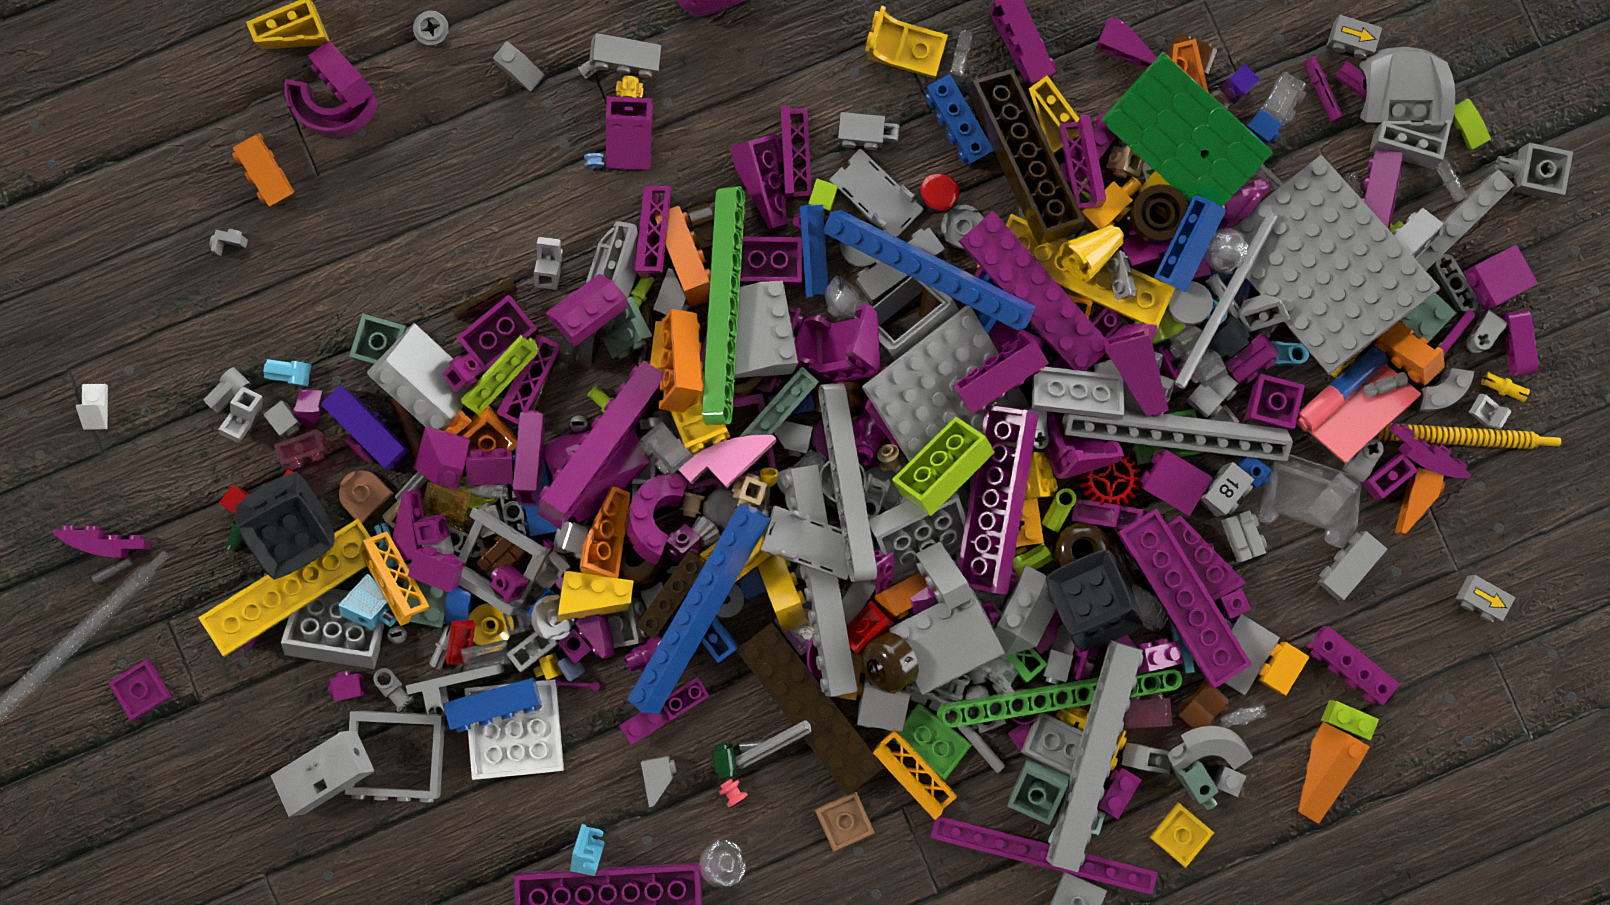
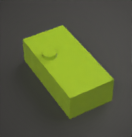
M955 416L892 481L902 496L929 516H932L995 452L986 436Z

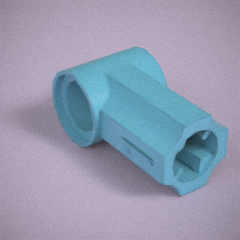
M267 359L263 371L264 378L308 387L312 364L297 361L289 363Z

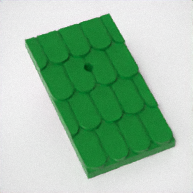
M1163 51L1102 118V122L1158 172L1172 187L1179 190L1190 203L1194 195H1197L1223 207L1232 195L1273 154L1267 145Z

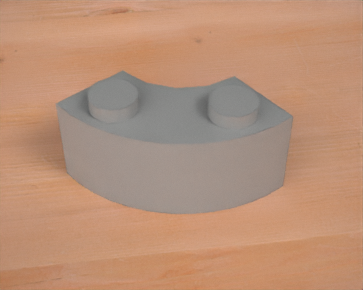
M1455 368L1443 371L1441 379L1435 386L1418 390L1421 396L1417 398L1416 412L1434 411L1458 401L1468 390L1474 376V371Z

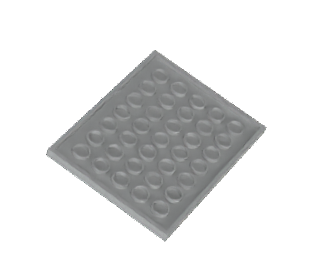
M1322 155L1259 203L1255 210L1238 225L1221 233L1214 239L1215 243L1238 268L1267 213L1271 211L1278 215L1274 226L1245 278L1260 295L1266 294L1282 300L1290 316L1289 320L1283 322L1328 375L1440 290V286Z

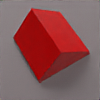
M870 600L846 626L849 645L856 654L862 656L864 647L870 641L883 633L890 632L889 628L896 624Z

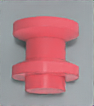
M730 778L720 785L722 789L719 793L720 795L726 794L728 797V807H731L747 796L746 792H740L737 786L740 783L738 779L733 781Z

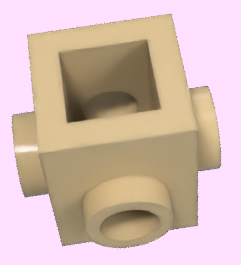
M1126 144L1123 147L1113 146L1106 168L1113 170V175L1120 178H1126L1127 176L1139 177L1144 160Z
M748 473L747 476H740L732 487V492H734L733 498L739 499L738 504L741 502L747 506L760 505L766 496L767 484L761 482L760 477ZM747 487H749L750 491H749V493L746 495L745 493H746Z

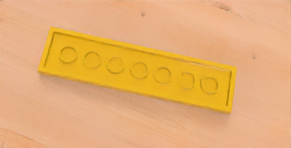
M1013 214L1010 215L1006 226L1060 287L1093 300V302L1141 324H1154L1158 328L1175 290L1174 287L1130 268L1131 272L1127 274L1128 276H1133L1135 288L1137 289L1135 292L1136 296L1131 298L1126 296L1116 301L1106 263L1087 283H1084V279L1078 281L1065 267L1064 262L1067 261L1065 256H1060V246L1070 240L1061 238L1038 246L1027 221Z
M359 519L334 533V546L323 556L284 577L272 579L269 575H266L198 617L221 654L225 657L368 567L359 549L362 541L370 538V535Z

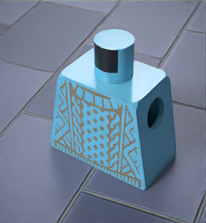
M368 574L339 604L341 616L369 629H375L381 621L391 627L397 620L376 581Z

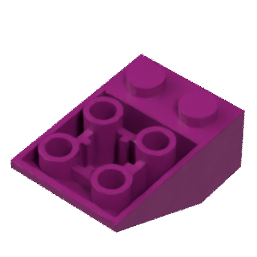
M607 97L606 169L650 170L653 125L652 98Z

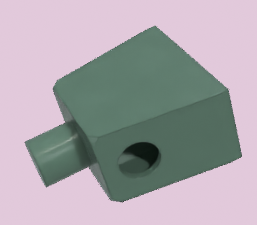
M1196 760L1179 772L1176 771L1173 765L1171 766V769L1192 799L1199 804L1203 803L1207 810L1214 808L1218 804L1214 797L1218 793V789L1201 762Z

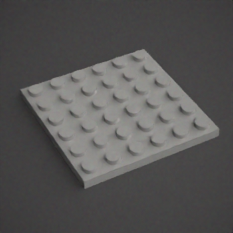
M965 306L867 382L862 388L910 462L955 416L980 433L982 432L986 407L979 412L971 414L953 388V385L974 368L981 369L984 360L990 355L994 356L999 353L972 308ZM1019 386L1010 388L1003 397L994 399L987 404L1013 409L1030 407Z

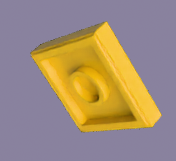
M1177 803L1149 838L1186 868L1214 832L1180 803Z

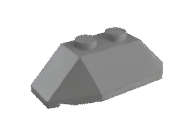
M616 221L613 225L614 227L598 243L586 283L598 274H601L612 280L624 295L628 297L636 276L635 263L639 235L635 224Z
M1025 565L999 615L1000 619H997L993 627L1005 652L1003 656L1037 647L1056 610L1047 586L1046 575Z

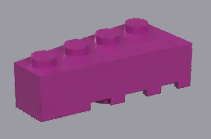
M1024 330L1016 334L1018 339L1013 343L1008 341L1001 346L1003 349L1001 353L994 356L990 355L986 358L981 369L974 368L953 385V388L971 414L983 410L989 402L1003 397L1007 390L1021 385L1027 377L1041 372L1044 366L1049 364L1036 341Z

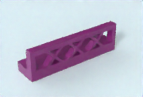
M790 105L781 106L785 198L811 197L807 109H790ZM791 115H803V124L798 129L791 124ZM797 134L805 142L799 151L792 146V140ZM798 156L806 162V166L801 172H798L793 167V161ZM793 172H794L795 174H797V176H796L794 179H793ZM801 178L807 183V191L794 192V183Z
M1090 114L1081 115L1078 122L1060 124L1059 129L1072 194L1079 209L1084 210L1102 207L1106 201V194ZM1078 129V139L1074 142L1067 137L1066 130ZM1074 148L1083 154L1080 162L1071 158V152ZM1078 169L1087 175V180L1084 184L1075 178V173ZM1082 190L1091 195L1092 202L1080 203L1079 194Z
M644 186L635 272L641 278H650L651 273L663 272L672 190L670 186ZM658 193H665L664 200L658 204ZM659 211L662 215V221L656 225L654 215ZM655 233L660 236V240L654 246ZM653 254L657 256V267H651Z
M539 334L535 338L539 352L514 378L496 413L518 425L520 417L518 419L512 417L517 404L520 403L522 413L530 410L562 349L561 345ZM548 345L555 348L551 356L542 358ZM541 363L543 369L541 376L532 379L537 365ZM531 384L533 390L531 395L522 398L521 396L527 385Z

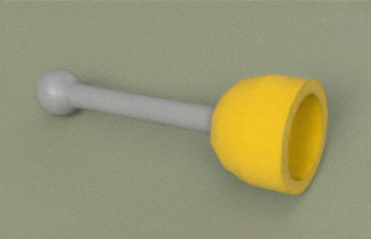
M763 468L760 471V481L767 484L765 506L762 511L767 517L771 515L769 510L770 487L774 486L778 480V471L774 468Z

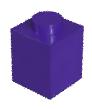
M1244 64L1219 89L1228 99L1236 104L1251 90L1260 78Z

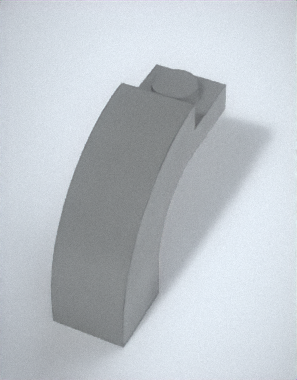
M1219 726L1199 727L1182 734L1181 737L1184 742L1167 753L1177 772L1183 770L1199 758L1208 755L1223 757L1234 770L1253 758L1246 744L1235 732Z

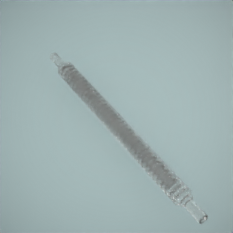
M162 551L151 563L137 568L133 575H130L124 583L120 584V587H117L111 595L102 601V604L97 606L98 608H95L89 616H86L80 624L71 630V633L69 632L66 635L67 637H64L58 645H55L49 653L36 663V666H33L9 691L5 692V695L0 697V722L23 702L25 697H28L34 689L41 685L52 672L56 671V668H59L69 656L73 655L83 645L82 643H85L87 639L91 638V635H94L100 627L107 623L113 617V614L115 615L118 610L122 609V606L127 604L126 602H129L135 594H138L148 584V581L150 582L153 579L154 571L170 557L167 552Z

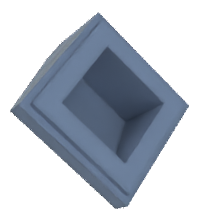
M569 656L557 663L568 681H572L585 673V669L580 661L574 664Z

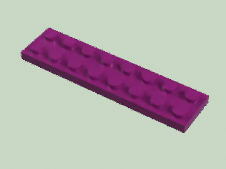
M994 211L988 214L958 241L1001 290L1036 306L1029 323L1071 370L1086 371L1106 353L1104 339L1106 338Z
M1157 508L1117 532L1212 688L1215 689L1252 665Z

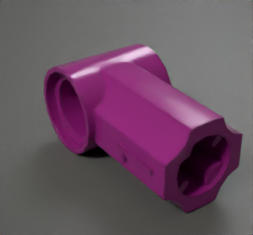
M1346 61L1334 78L1353 90L1359 99L1366 100L1367 91L1364 88V84H1367L1364 72Z

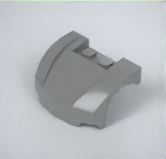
M1404 46L1380 50L1377 54L1367 58L1365 62L1362 61L1359 67L1364 71L1367 82L1366 101L1360 116L1365 122H1383L1388 120H1431V122L1452 120L1453 122L1455 84L1449 65L1443 59L1429 51Z

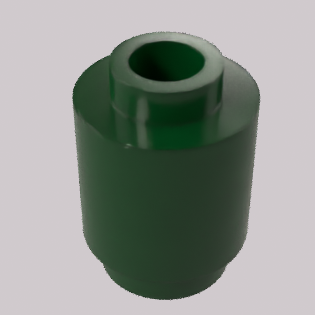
M728 743L715 745V750H712L711 753L714 771L717 773L718 778L736 775L735 769H737L734 747H729Z

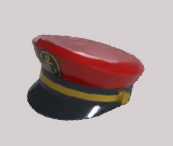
M937 173L929 175L921 184V189L917 195V202L924 211L929 213L947 211L958 200V185L953 178L946 174Z

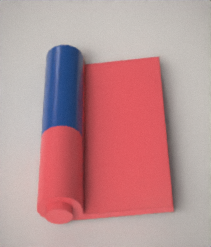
M1375 346L1366 351L1298 412L1297 425L1302 430H1307L1345 464L1421 396V393L1408 383L1402 387L1396 386V389L1382 394L1376 393V396L1371 398L1366 397L1363 390L1365 385L1370 383L1376 384V381L1390 376L1396 377L1395 375L1397 374L1387 365L1388 358L1385 353Z

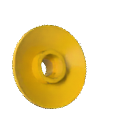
M489 603L482 604L476 607L469 615V620H474L476 623L473 641L479 646L496 648L509 639L513 628L512 619ZM488 621H494L495 627H489Z

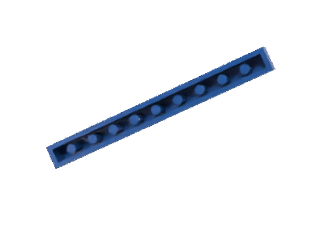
M842 210L830 212L823 233L1018 331L1028 326L1036 306Z
M741 503L737 507L627 699L639 711L659 714L771 521L769 517L757 508Z

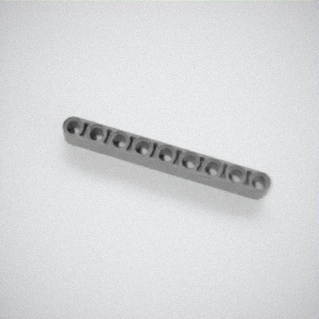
M843 383L820 385L819 400L849 578L852 582L875 580L877 577V567L846 388Z

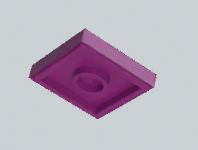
M149 658L108 682L130 721H134L172 697Z

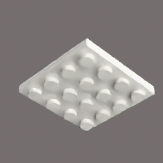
M556 679L536 681L542 704L536 705L537 710L525 714L523 709L515 711L514 717L504 720L501 719V716L492 718L493 723L479 726V722L470 724L471 729L468 730L472 780L564 770ZM509 684L465 688V697Z

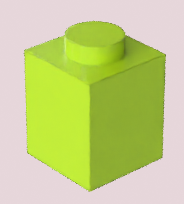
M816 179L808 205L823 204V215H829L838 185Z

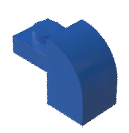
M458 585V588L448 592L444 612L446 625H451L452 621L469 620V615L473 611V598L475 594Z

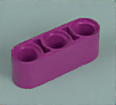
M1529 310L1505 312L1502 319L1507 322L1503 331L1509 371L1512 376L1536 374L1539 365L1531 313Z

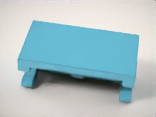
M584 824L581 825L572 854L570 871L592 876L596 875L604 848V841L596 840L592 836L602 837L603 831L586 827Z

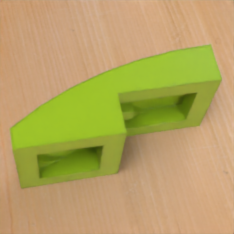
M1465 99L1456 104L1454 107L1453 123L1456 129L1461 130L1467 148L1473 150L1491 140L1481 116L1470 99Z

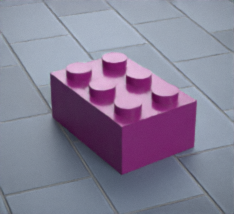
M743 237L740 286L759 282L783 281L784 286L801 287L802 238Z
M508 295L456 338L472 355L484 372H487L520 335L528 339L529 336L535 338L541 332L512 297Z

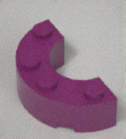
M285 79V98L292 113L305 127L321 136L344 137L359 131L371 120L379 103L373 95H370L362 104L357 105L353 109L347 102L333 109H324L316 105L314 90L308 83Z
M665 474L648 480L637 490L627 511L625 521L627 536L634 545L635 551L646 561L657 565L668 535L660 531L656 526L653 511L663 506L678 507L688 483L684 475Z

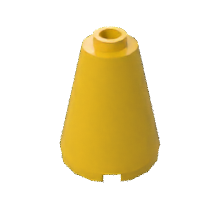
M1112 225L1063 243L1060 246V256H1065L1067 261L1064 262V265L1071 275L1078 281L1084 279V283H1087L1123 244L1124 234L1118 227Z

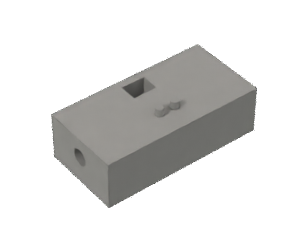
M343 731L271 775V778L288 817L308 813L373 773L374 768L357 731Z

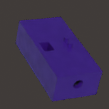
M339 385L321 403L385 469L395 471L412 454L411 450L385 425L387 421L384 418L380 420L378 418L380 414L378 412L374 414L350 389Z

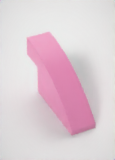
M751 435L733 438L704 449L687 460L678 470L693 484L709 469L728 488L777 441L773 435Z

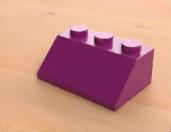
M598 274L547 311L546 316L570 344L575 347L627 309V297L612 280Z

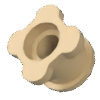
M886 444L877 452V457L882 462L880 465L882 472L893 471L898 473L901 471V463L905 457L899 453L897 446Z
M684 492L682 508L679 507V510H683L682 515L696 518V514H701L699 510L701 501L704 500L705 496Z

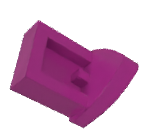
M321 390L299 391L297 403L293 407L292 412L308 428L313 427L319 420L321 403L324 397Z

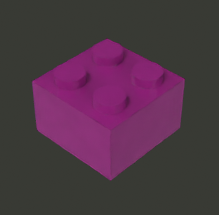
M1263 374L1256 376L1253 381L1245 420L1274 428L1287 429L1288 431L1295 429L1305 385Z

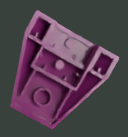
M635 429L573 512L579 524L598 514L610 487L615 486L624 490L650 464ZM591 431L564 435L544 445L545 460L553 476L559 468L563 469L567 464L565 460L572 450L577 451L580 446L578 443L585 433L589 434Z

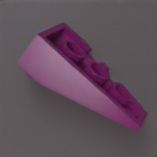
M773 134L729 147L735 169L769 229L787 224L786 200L782 194L781 186L785 182L784 175H781L780 163H783V153L778 135Z
M1134 237L1123 239V244L1117 251L1125 252V255L1129 258L1130 268L1138 270L1161 263L1172 240L1165 243L1145 242L1142 238L1135 240ZM1211 240V242H1210L1208 248L1213 245L1212 240Z

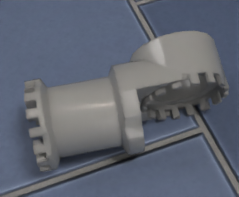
M383 668L375 673V685L385 697L391 699L396 705L398 712L414 700L413 697H409L401 687L402 683L392 671ZM381 673H388L391 676V681L388 685L383 686L378 683V676Z

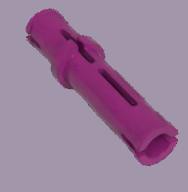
M1316 56L1307 59L1303 64L1311 78L1310 84L1314 85L1330 119L1329 121L1333 122L1340 119L1344 115L1326 80L1328 78L1327 74L1323 73Z

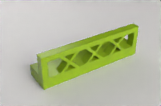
M520 335L461 398L462 404L480 415L539 352L535 339L531 336L526 339Z

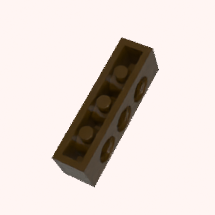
M694 550L688 551L638 621L636 627L652 639L660 637L681 607L707 560Z

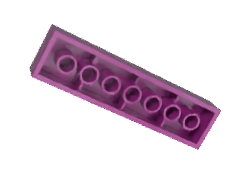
M646 361L632 369L629 374L631 378L627 383L623 382L616 392L618 395L615 400L610 399L604 408L605 413L603 416H597L591 425L593 428L589 434L585 433L578 443L580 446L577 451L572 450L565 460L567 462L563 469L559 468L552 478L554 481L551 486L546 485L539 495L541 499L537 504L540 517L560 530L639 424V420H642L661 394L660 381H663V372Z
M992 405L986 406L981 434L986 436L995 453L974 473L958 569L972 589L1008 594L1039 417L1038 413Z
M700 862L597 868L595 876L572 872L570 869L518 872L514 875L515 905H702Z

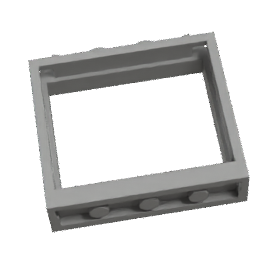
M350 711L349 731L356 730L358 733L359 721L432 724L434 725L430 790L355 787V784L345 789L346 795H352V799H365V795L374 796V800H388V797H397V801H411V798H420V802H433L434 799L440 797L445 714L427 715L424 713Z

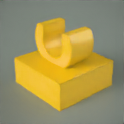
M556 653L538 659L541 666L533 669L536 677L545 675L546 680L563 674L557 664L559 660Z

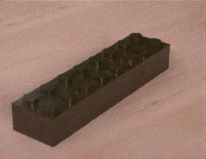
M1010 69L973 80L968 91L969 99L1037 245L1039 246L1079 233L1085 219L1014 70Z
M773 622L736 650L794 726L804 720L811 724V733L803 738L847 796L884 768L830 696H826L825 692H822L820 683L811 674Z

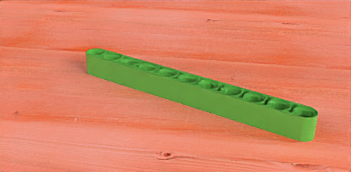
M740 186L721 188L716 192L702 409L703 421L707 426L730 424L732 420L745 195Z
M1169 667L1150 672L1136 673V685L1131 690L1129 698L1178 689L1182 683V676L1178 671ZM1171 673L1172 679L1169 683H1166L1165 678ZM1150 677V684L1144 687V680ZM1099 678L945 703L938 708L937 716L946 726L959 727L1089 705L1092 703ZM1081 688H1085V695L1082 698H1079V690ZM1063 691V692H1064V697H1063V699H1062L1061 701L1057 702V700H1056L1057 694H1058L1059 692ZM1041 695L1042 702L1039 705H1035V698ZM1016 699H1020L1019 707L1013 709V701ZM995 702L998 703L997 711L990 713V706ZM976 706V713L968 717V709ZM949 710H954L953 718L946 720V713Z

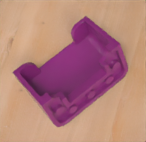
M863 304L855 309L856 319L830 324L820 315L803 318L795 342L798 360L795 370L799 371L803 367L819 381V384L844 382L878 375L881 362L877 312L872 306Z
M1046 411L1049 442L1044 449L1053 472L1058 479L1070 478L1112 465L1124 457L1122 447L1117 441L1106 442L1104 439L1065 435L1062 424L1064 413Z

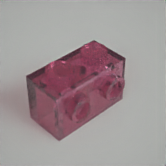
M318 429L274 444L281 466L290 467L291 470L303 467V462L312 460V462L320 461L325 458V454L331 453L324 432Z
M1162 693L1149 694L1150 698L1141 699V696L1130 697L1129 709L1124 713L1123 728L1172 726L1170 698L1163 697Z

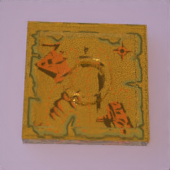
M429 480L423 502L424 516L445 514L447 526L463 532L473 493L460 488L454 489L438 485Z

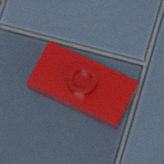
M474 620L452 621L445 660L448 665L470 663L476 627Z

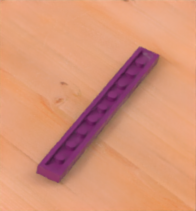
M939 816L934 820L930 838L1151 895L1153 894L1158 873L1153 870L1085 853L1084 863L1079 867L1078 872L1052 866L1046 860L1050 847L1048 843Z

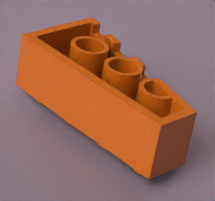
M676 206L669 209L666 248L688 304L692 308L709 301L711 272L709 268L705 270L702 263L706 262L702 250L697 251L695 247L698 240L694 230L689 232L687 225L691 223L687 213H682L680 207ZM661 213L654 215L657 224L662 221Z
M671 309L663 320L662 348L666 350L661 360V368L665 369L663 381H660V391H664V399L659 401V409L685 413L698 395L703 392L704 382L701 381L703 365L702 361H700L701 342H699L698 338L700 324L697 323V313Z

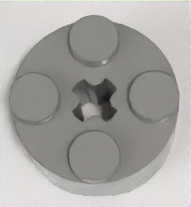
M568 520L561 530L557 528L553 550L564 554L566 552L573 554L574 552V557L581 559L583 544L592 526L584 523L579 524L578 522L571 523Z

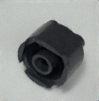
M1231 316L1218 326L1220 330H1216L1205 350L1217 366L1221 365L1227 358L1232 357L1254 339L1241 321L1234 316Z

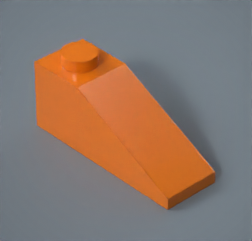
M1416 468L1418 471L1408 479L1395 530L1396 534H1406L1439 497V494L1443 492L1445 487L1444 475L1423 468Z

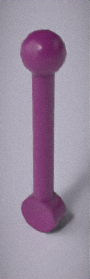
M555 678L557 687L561 685L588 687L595 691L600 688V683L597 681L583 683L561 681L560 678Z

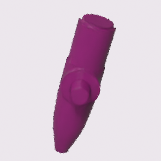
M351 436L345 440L361 458L370 463L374 462L365 448Z

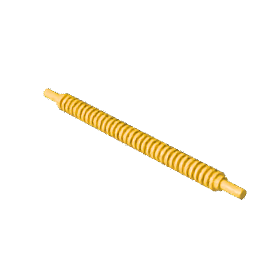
M1390 423L1373 438L1382 441L1402 442L1388 430L1393 423ZM1406 425L1415 432L1412 436L1416 440L1421 438L1426 443L1533 449L1539 445L1558 447L1561 445V438L1540 437L1538 434L1528 431Z

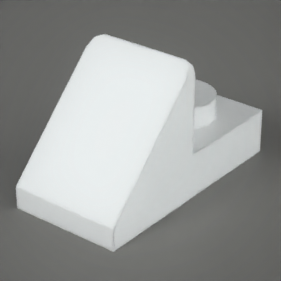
M82 384V405H76V409L84 430L107 429L108 385Z

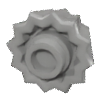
M699 516L692 527V530L701 536V547L714 544L721 537L717 525L704 516Z

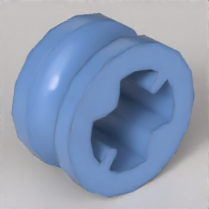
M589 153L584 155V159L587 160L584 164L585 168L597 169L604 167V162H602L604 154Z

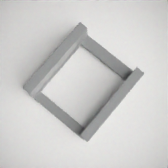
M913 277L908 278L873 307L878 316L879 343L890 353L894 361L959 312L950 296ZM926 288L941 304L894 341L880 325Z
M473 508L469 516L475 522L458 557V560L465 562L459 585L510 616L513 611L524 606L550 548L539 545L485 512V509L478 510ZM484 526L533 555L523 575L529 580V583L519 600L505 602L503 600L504 597L490 586L492 583L490 580L466 566Z

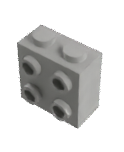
M865 675L858 708L857 725H863L868 728H883L889 731H903L910 698V685L895 694L885 693L875 688Z

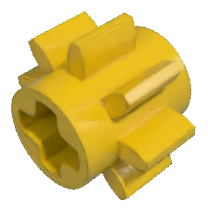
M624 76L622 82L617 81L616 95L620 97L642 98L643 84L639 83V79L634 76Z

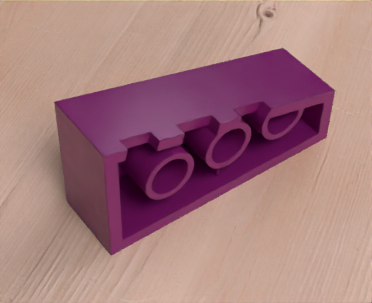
M993 0L989 14L1028 88H1031L1045 76L1052 79L1056 72V65L1053 59L1049 58L1046 46L1037 32L1024 1Z

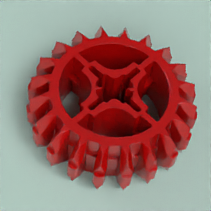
M1126 454L1117 462L1125 470L1126 476L1116 471L1115 464L1105 466L1102 474H1093L1094 470L1087 472L1086 475H1079V479H1086V483L1080 484V487H1088V491L1084 492V496L1092 494L1093 496L1090 498V501L1094 502L1096 499H1099L1100 505L1104 501L1110 505L1112 502L1115 505H1120V500L1123 504H1127L1128 499L1126 496L1129 498L1135 497L1134 493L1130 490H1139V487L1133 484V482H1139L1141 479L1134 477V474L1140 472V470H1132L1131 466L1136 464L1135 460L1128 463L1127 460L1130 455ZM1108 472L1110 473L1111 477L1119 478L1117 480L1112 481L1111 485L1109 484V480L1102 478L1104 476L1109 475ZM1093 481L1100 482L1104 486L1106 496L1095 488ZM1125 482L1124 490L1119 495L1113 497L1115 485Z

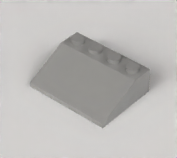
M783 281L759 282L740 287L734 378L792 374L798 364Z
M415 323L367 371L370 378L425 427L443 431L462 409L464 404H462L461 398L471 389H468L467 386L456 392L452 389L441 374L450 366L449 362L453 358Z
M956 492L932 516H929L908 500L868 520L871 536L877 549L886 556L891 552L894 555L893 584L918 573L916 564L919 561L916 553L938 542H941L950 556L961 551L966 517Z
M971 587L970 590L973 598L955 608L948 610L944 603H938L889 628L891 633H895L905 639L916 655L919 674L915 682L922 695L1005 654L977 594Z
M331 589L289 616L281 645L284 654L287 656L375 669L385 623L381 621L375 629H369L341 616L339 604L351 591Z

